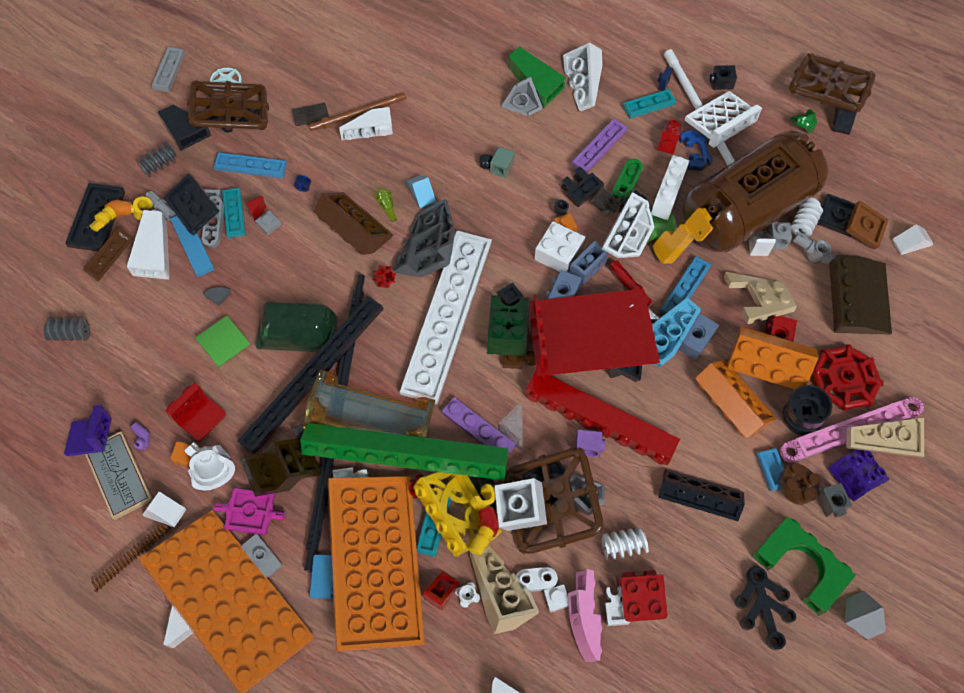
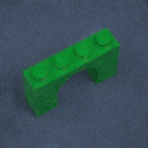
M787 516L752 557L769 571L787 551L798 550L808 554L817 565L818 580L802 602L820 616L827 612L856 574L852 572L849 565L840 562L830 549L824 548L818 543L814 535L804 531L796 520L790 519Z

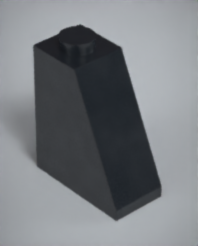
M171 105L158 112L162 123L180 151L212 136L208 127L191 126L188 120V112L175 105Z

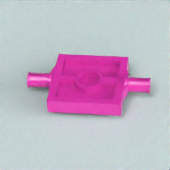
M237 488L233 489L232 497L228 504L215 503L214 506L215 512H226L224 529L267 536L271 520L278 519L284 521V516L286 515V512L274 511L275 494L255 497L252 490Z

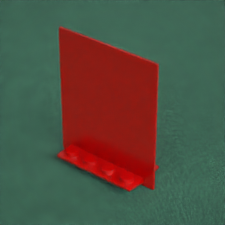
M644 289L536 300V295H534L533 301H529L537 376H542L543 380H545L547 375L660 363Z

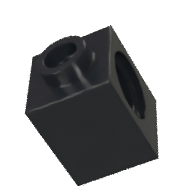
M719 65L714 67L713 73H710L709 78L710 83L713 85V90H732L737 80L735 65Z

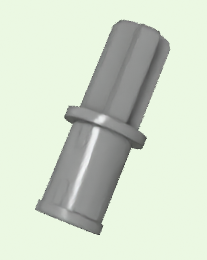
M153 191L146 193L145 197L152 200L154 210L162 212L168 221L176 216L164 199L158 197Z

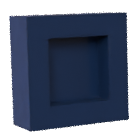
M666 67L664 73H660L657 82H660L658 90L663 91L666 89L673 68Z

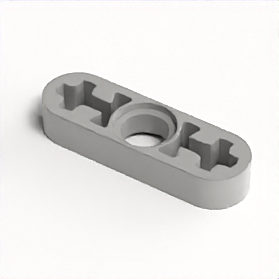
M210 196L214 204L215 202L219 204L216 206L220 211L213 217L217 218L218 222L215 226H209L208 222L203 226L202 242L211 249L218 247L221 242L224 203L218 196ZM212 235L215 238V240H212L210 243L208 239H211Z

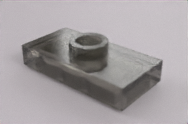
M325 102L292 109L296 126L321 121V118L324 117L329 118Z

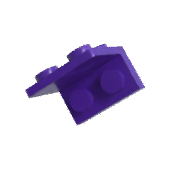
M95 405L93 407L90 419L72 422L64 451L65 456L105 451L112 418L102 405Z
M853 451L828 467L838 482L842 483L846 493L853 502L872 489L889 481L886 471L878 465L870 451Z

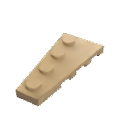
M924 418L847 428L846 448L918 458L924 457Z

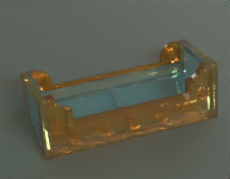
M320 370L307 400L303 430H305L307 423L426 438L435 400L419 397L415 400L414 404L340 385L335 374Z

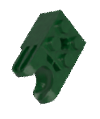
M491 295L487 354L526 356L529 297H520L516 305L507 306L501 302L500 295Z

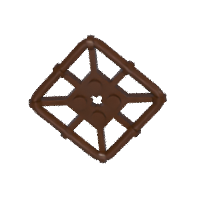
M808 53L803 58L799 67L795 69V75L790 82L789 91L792 94L796 93L820 101V104L823 105L826 103L858 113L872 93L871 89L876 75L873 71L845 64L841 60L838 62ZM819 63L824 64V65H827V66H830V67H834V68H837V69H836L835 72L832 71L831 69H828V68H825V69H824ZM809 64L817 74L805 71L806 66ZM843 70L859 76L850 77L844 73L840 74V72ZM802 78L813 83L798 84V81ZM866 83L864 88L852 86L853 84ZM847 93L859 96V101L855 102Z
M197 80L191 83L187 106L189 107L188 120L191 126L226 128V130H231V128L264 130L267 128L269 104L267 103V91L264 85L231 83V81L224 83ZM213 89H225L226 91L213 90ZM231 90H243L244 92L231 91ZM197 91L204 93L210 98H196ZM257 94L260 95V101L246 100ZM197 106L210 107L196 114ZM247 109H259L261 111V118ZM213 115L218 117L226 116V121L205 119ZM231 116L236 118L244 117L251 122L231 121Z
M581 447L564 450L548 456L541 455L538 459L512 466L506 470L504 484L511 483L512 480L515 482L522 481L521 478L514 474L541 466L544 481L541 483L547 520L546 525L554 523L557 533L556 539L532 545L541 528L545 525L534 526L525 541L522 529L514 530L519 552L522 554L537 553L558 546L563 548L566 547V544L591 538L603 532V517L596 493L598 488L597 485H594L588 457L585 450ZM573 457L564 475L551 479L548 464ZM579 462H581L586 487L572 491L570 478ZM589 495L595 523L577 513L574 498ZM551 496L557 498L554 506L548 503ZM575 517L592 528L564 536L561 521Z

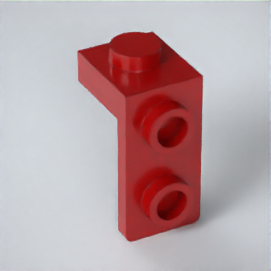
M673 119L665 121L657 148L658 151L674 155L682 124L679 121Z

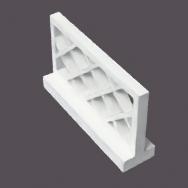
M728 91L685 117V121L710 139L709 145L714 148L757 122L762 108L759 105L751 107ZM715 105L723 106V108H716ZM727 107H734L735 110L727 109ZM704 112H712V115L704 114ZM716 113L724 114V116H718ZM728 114L736 115V117H728ZM693 118L701 119V121H696ZM705 119L713 120V123L705 122ZM717 121H723L725 124H719ZM706 127L714 128V131L711 132Z

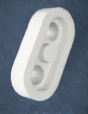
M549 567L523 569L516 575L518 577L517 581L524 589L527 588L530 592L553 588L558 580L556 572ZM549 575L551 580L545 581L543 576ZM527 576L529 577L530 582L524 583L522 581V578Z

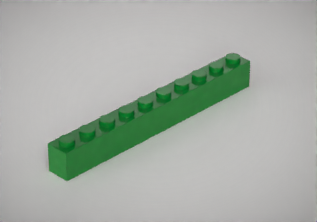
M307 423L300 440L303 455L505 480L509 448L313 423Z

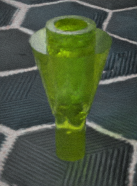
M382 189L377 193L375 199L387 212L390 221L394 222L397 220V217L393 210L392 191Z

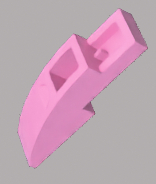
M589 569L576 573V591L568 593V607L571 627L579 651L585 662L600 661L602 646L600 645L602 623L601 615L593 614L595 608L594 570Z

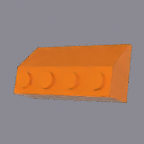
M726 360L711 363L695 379L699 382V387L711 396V401L722 409L725 418L734 423L741 436L746 439L753 437L777 419L736 371L727 369L728 362Z

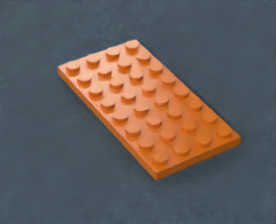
M410 476L328 479L336 652L421 646L425 644L412 495L409 492Z
M212 510L141 556L139 562L238 693H246L313 641L314 635L268 578L254 564L231 532L224 529L225 525Z

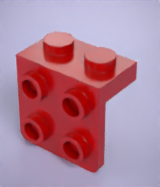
M195 382L191 386L186 387L182 395L172 401L165 410L171 420L197 442L202 441L226 417L225 411L208 398Z
M656 570L643 571V575H635V572H622V576L617 577V585L621 586L625 621L635 622L667 618L663 574H656Z

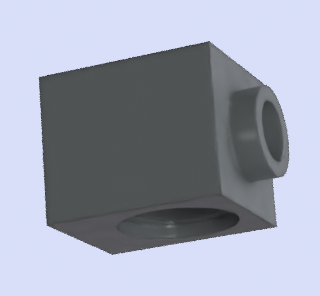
M842 483L823 488L817 496L826 517L832 515L835 518L847 514L846 510L852 506ZM831 498L838 502V506L832 502Z

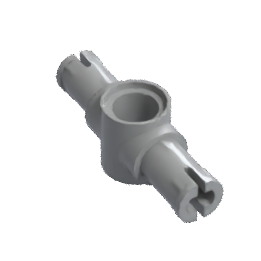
M798 232L792 242L805 249L807 258L813 263L821 262L829 265V262L835 257L832 254L829 243L824 240H819L818 242L811 240L801 232Z

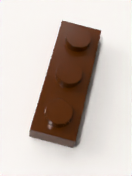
M118 227L82 270L97 282L100 281L132 242L133 238Z

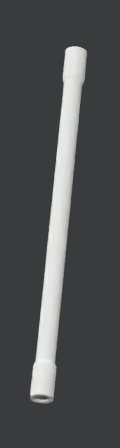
M672 49L667 50L664 53V57L669 66L673 68L696 110L701 108L703 104L680 66L679 60ZM705 119V122L713 123L712 120ZM706 127V129H708L709 131H714V128ZM725 142L717 145L727 166L733 163L735 160Z

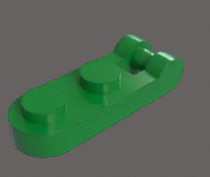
M633 158L626 162L610 197L615 199L617 197L623 201L632 193L643 169V164L640 160ZM620 188H621V189L626 190V192L624 193V192H621V191H619V190H620Z

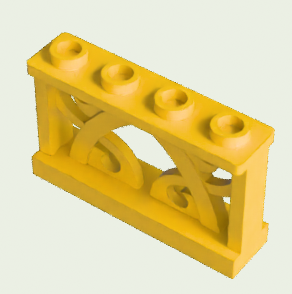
M436 472L419 478L413 487L415 494L420 498L427 514L435 523L437 531L447 543L448 549L453 553L454 557L469 551L468 548L475 537L474 532H478L480 524L479 510L475 509L469 502L474 496H478L479 493L469 477L466 475ZM447 478L449 483L445 485L440 480ZM430 484L439 486L443 491H441L439 488L432 489L430 487ZM448 497L454 502L464 505L466 508L464 521L447 513ZM500 528L496 536L492 537L489 542L493 541L502 532ZM466 531L469 534L468 542H464L462 539L466 535Z

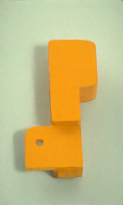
M697 208L685 224H681L676 231H664L654 243V252L662 264H672L694 239L696 241H703L713 230L709 223L712 218L705 208Z

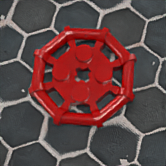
M849 344L837 348L822 349L812 372L816 386L824 390L831 398V402L839 406L842 411L872 406L880 387L884 385V381L880 378L874 363L875 359L852 348V345ZM844 354L843 358L836 359L835 357L836 355ZM852 356L855 357L856 359L862 361L863 363H861V362H858V363H857V362L853 361L854 359L852 358ZM826 360L831 363L828 369L822 368ZM866 367H868L871 377L868 376ZM844 373H846L848 376L850 375L851 378L849 380H846L843 377ZM821 376H826L829 386L826 388ZM866 384L872 386L868 393L864 390ZM833 390L835 394L843 395V399L833 395L830 391ZM859 395L861 399L850 401V396Z

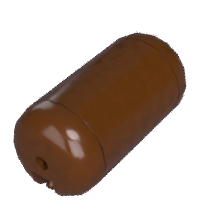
M797 131L782 132L695 186L687 194L683 203L685 222L697 208H705L712 218L709 223L713 227V230L703 241L697 242L712 252H729L813 197L824 187L828 175L827 161L821 149L814 151L815 144L812 141L807 144L809 137L806 134Z

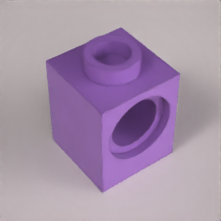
M578 430L575 448L581 447L584 449L588 457L599 458L601 451L605 449V439H602V432Z

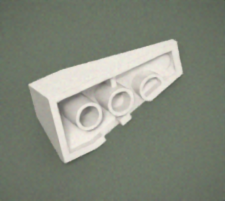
M587 43L563 55L564 71L569 77V84L573 88L574 98L581 112L595 106L602 70V49Z

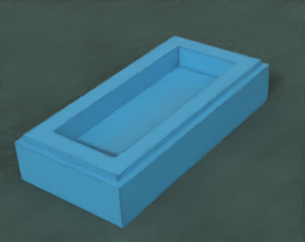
M777 448L757 452L756 456L770 492L783 489V486L779 485V476L784 470V466Z
M314 555L310 598L332 599L331 555Z

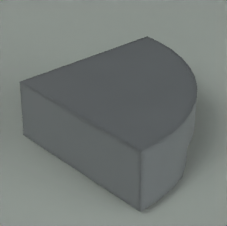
M215 287L206 291L204 296L217 306H220L231 294V291L227 288Z

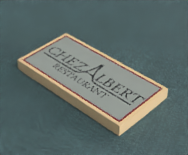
M122 431L107 438L104 452L85 454L112 519L117 520L153 500Z

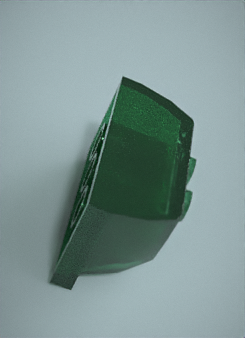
M266 302L262 306L256 348L318 352L336 332L337 316L325 305Z

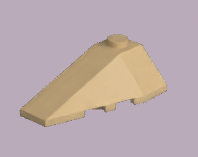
M489 544L482 555H476L469 551L485 613L493 634L514 630L539 613L531 592L521 586L517 581L518 577L508 571L504 566V561Z

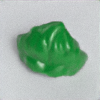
M808 109L805 115L791 117L790 122L793 125L804 127L807 133L810 134L817 125L816 113Z

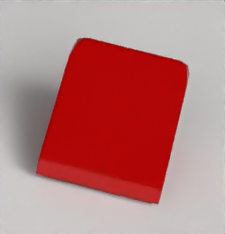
M259 196L246 203L249 214L255 222L266 209L264 198Z

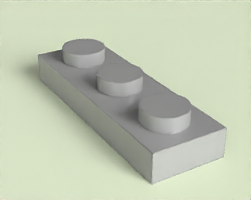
M167 48L152 83L153 90L170 93L185 56L184 49Z

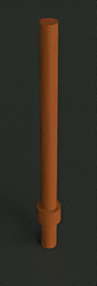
M401 93L329 118H321V121L309 124L308 126L310 131L322 127L325 129L330 127L331 124L366 113L371 109L381 108L405 100L406 96L405 93Z

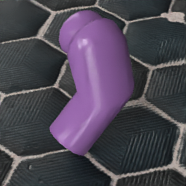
M136 422L130 428L138 436L134 447L138 450H145L149 446L150 433Z

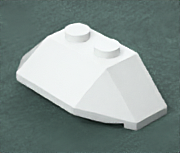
M632 192L603 243L602 249L617 258L639 257L654 229L650 206L647 200Z

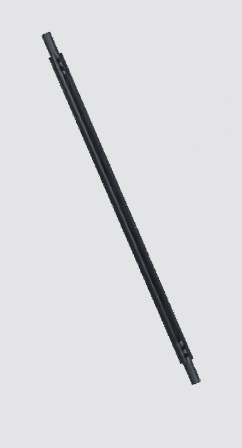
M359 274L357 277L348 318L363 302L365 276ZM355 342L340 359L328 426L340 427ZM322 457L320 468L322 472L319 474L306 544L307 556L304 571L312 572L313 558L319 549L328 498V479L332 476L334 458Z

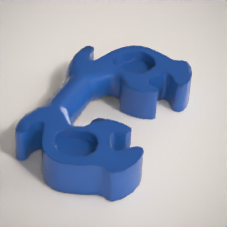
M696 130L682 132L680 143L682 144L686 141L687 148H691L697 143L702 153L701 157L697 153L690 154L689 159H687L689 160L687 169L701 171L704 169L706 162L710 166L712 157L708 152L707 137L704 134L701 137Z

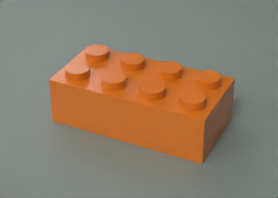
M740 326L728 357L727 369L788 388L797 389L808 384L818 360V353L815 348Z

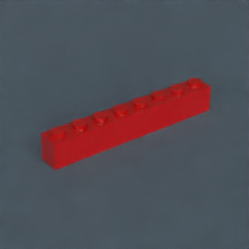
M535 371L526 387L525 396L534 403L539 402L545 405L548 410L561 413L568 420L578 421L587 429L592 428L602 432L603 437H610L616 440L619 445L634 449L639 455H647L658 464H669L680 441V438L550 375L545 376V380H543L542 376H537Z

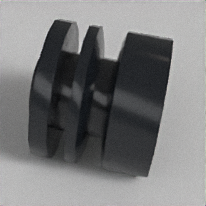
M800 386L794 390L783 408L782 417L785 425L795 434L803 436L820 430L832 413L833 405L831 398L824 390L817 386Z

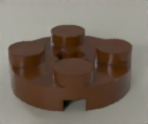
M794 463L780 473L779 485L783 486L785 491L783 494L789 501L797 505H803L817 498L820 478L810 469L799 463ZM796 481H799L801 483V488L798 487L799 484Z

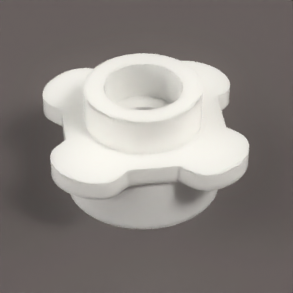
M472 582L467 583L462 588L458 587L455 591L456 596H459L461 600L460 605L463 608H467L469 604L477 603L480 600V595L476 593L475 585Z

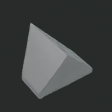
M528 77L515 84L501 105V108L526 116H530L543 109L532 78Z
M576 473L570 478L572 491L586 487L585 479ZM594 481V485H597L598 488L596 493L599 505L601 506L605 499V485ZM589 495L574 498L577 511L589 516L593 513Z
M865 591L844 599L846 602L845 623L861 634L865 640L886 632L883 607Z

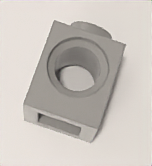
M772 223L767 232L776 239L772 249L786 250L792 240L790 223Z

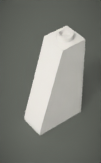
M158 210L143 211L127 264V268L132 276L169 280L167 221L163 213Z

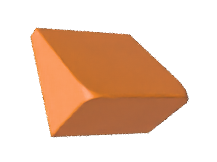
M176 441L170 460L176 465L189 467L191 456L184 450L190 445Z

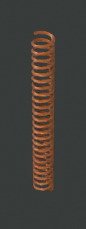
M160 523L163 527L161 528L157 525L159 531L154 528L155 533L150 531L152 536L147 534L149 540L144 537L145 542L140 540L142 545L137 543L139 549L136 546H133L135 551L130 549L133 555L126 551L129 558L125 554H123L125 560L119 557L123 565L118 560H116L118 566L112 563L116 571L111 566H109V569L112 573L105 569L109 577L104 572H102V575L105 579L98 575L102 583L97 578H95V581L98 585L91 581L96 589L94 592L102 589L105 583H109L112 577H116V574H119V571H123L126 565H130L133 559H137L140 553L143 554V550L147 551V547L150 548V544L154 545V542H157V538L161 539L160 535L164 536L167 530H171L170 526Z

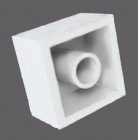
M552 222L536 247L534 260L558 272L561 270L569 272L571 263L577 259L583 249L585 236L556 222Z
M533 478L495 485L499 528L510 531L547 524L543 488L540 481Z

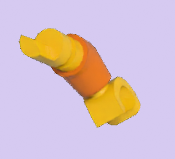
M142 196L136 198L133 204L122 200L110 201L105 205L102 212L94 216L96 221L89 226L98 232L110 222L109 220L117 219L121 216H131V213L136 219L141 221L143 211L140 209L151 210L153 206L152 200Z

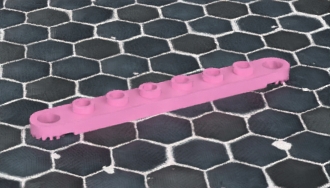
M909 397L784 443L780 448V456L784 461L793 463L845 444L847 428L916 418L923 412V403L918 398ZM909 403L914 404L916 406V412H913L911 409H908ZM786 448L794 449L796 455L788 456Z

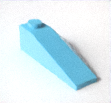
M688 297L653 323L652 327L660 363L650 365L661 367L675 356L699 315L701 309Z

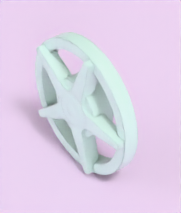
M233 68L217 69L210 77V82L226 83V81H231V83L242 84L240 73ZM219 74V79L214 80V78ZM234 74L239 77V81L232 79Z

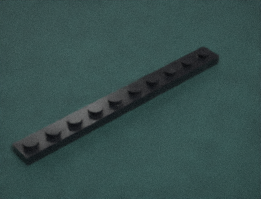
M368 296L240 437L238 442L254 455L383 311V306Z

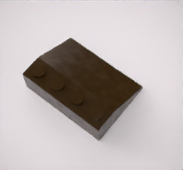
M836 255L829 262L834 333L891 335L886 263L857 255Z

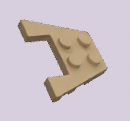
M725 272L724 280L728 288H747L757 306L743 307L742 315L747 324L754 323L756 319L766 320L771 315L777 317L795 312L797 305L783 282Z

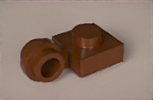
M528 351L525 357L503 355V368L522 369L523 362H526L529 366H536L534 351Z

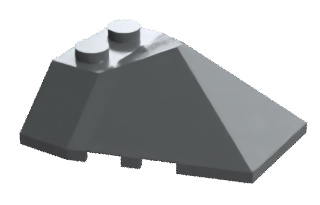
M445 199L417 214L409 230L411 235L408 240H404L403 245L405 247L402 253H398L393 269L395 273L423 277L450 264L455 229L449 204Z

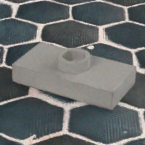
M257 534L241 545L242 549L265 577L269 578L283 566Z

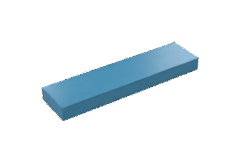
M218 152L214 163V169L219 171L284 178L287 167L285 160Z
M177 216L170 218L197 278L214 271L215 269L198 234H190Z
M695 256L659 313L665 315L687 297L690 299L712 264Z

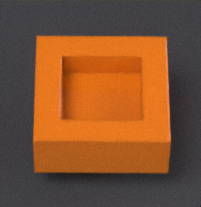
M571 213L554 218V222L574 232L577 231L578 227Z

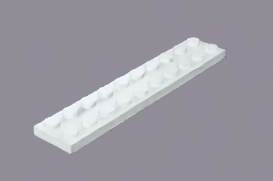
M461 231L456 232L450 264L443 268L400 389V395L438 405L492 239Z

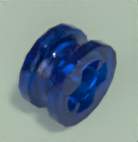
M298 175L295 179L294 187L302 192L309 191V186L311 185L310 178Z

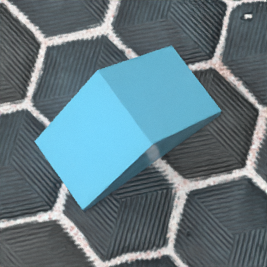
M419 175L406 180L420 209L436 203L428 177Z

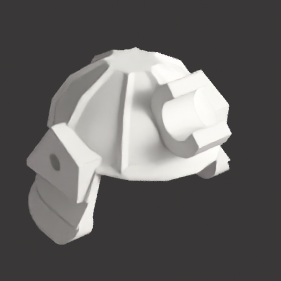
M193 442L184 450L191 456L188 473L191 477L192 486L195 489L204 491L216 489L227 483L234 475L235 465L229 460L231 457L220 445L199 448Z

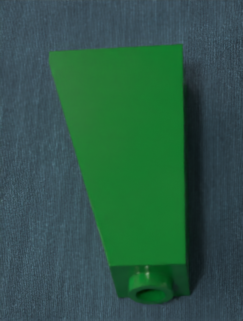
M520 46L509 54L508 68L519 81L528 77L532 78L543 109L565 89V76Z

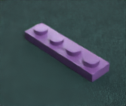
M613 119L572 161V166L576 169L580 166L588 173L627 132L628 127Z
M455 397L441 411L442 415L481 445L509 448L508 455L516 445Z

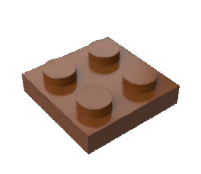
M858 201L855 203L845 231L875 250L880 246L889 219L862 201Z

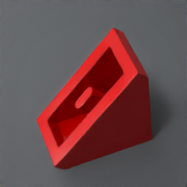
M442 571L424 591V600L442 611L460 582Z

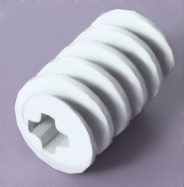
M810 198L800 205L790 225L793 234L796 235L798 232H801L806 237L812 235V231H814L820 215L823 213V209L817 199Z
M636 527L635 531L628 529L627 533L620 530L618 535L616 532H612L610 536L607 533H604L602 536V548L606 560H608V554H611L612 558L616 559L617 552H619L621 558H624L625 551L628 552L629 556H632L633 549H635L638 555H640L641 548L644 549L645 553L649 552L646 535L640 527Z

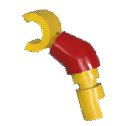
M485 484L481 488L480 494L485 500H482L478 495L469 501L475 509L479 510V530L468 548L469 551L476 555H482L492 537L496 536L499 530L498 517L494 508L490 507L496 499L495 489L490 484Z

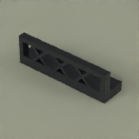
M664 470L658 498L739 521L745 505L744 492L671 470Z

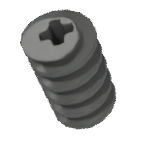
M167 141L164 142L165 147L162 145L158 146L159 151L153 148V155L146 152L147 159L142 155L140 156L141 162L135 159L141 170L149 178L151 177L150 171L157 174V167L164 170L162 164L169 167V160L176 163L175 157L177 156Z
M49 317L44 326V338L47 341L51 339L53 341H73L74 339L76 341L82 339L87 341L90 337V326L84 317H80L79 321L77 317H72L71 322L69 317H64L63 320L61 317H57L56 320L54 317Z

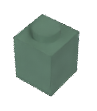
M498 147L490 162V173L507 178L514 164L515 152Z

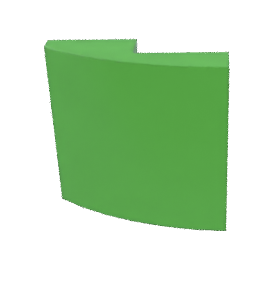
M225 316L195 337L218 368L250 346L248 340L228 316Z

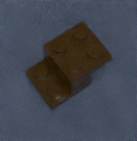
M301 438L273 441L262 454L242 458L241 463L255 497L290 491L300 479L318 476L322 472L315 456L302 454Z

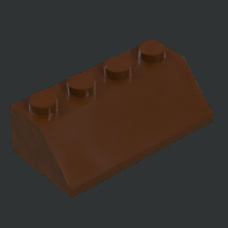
M345 193L322 194L313 211L321 221L326 222L332 231L341 235L343 240L356 248L355 250L361 255L375 253L394 235Z

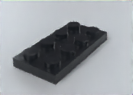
M93 183L88 184L65 242L67 247L98 251L109 238L115 218L109 220L110 222L98 232L91 229L89 225L96 221L94 216L102 212L107 203L113 200H123L124 188Z

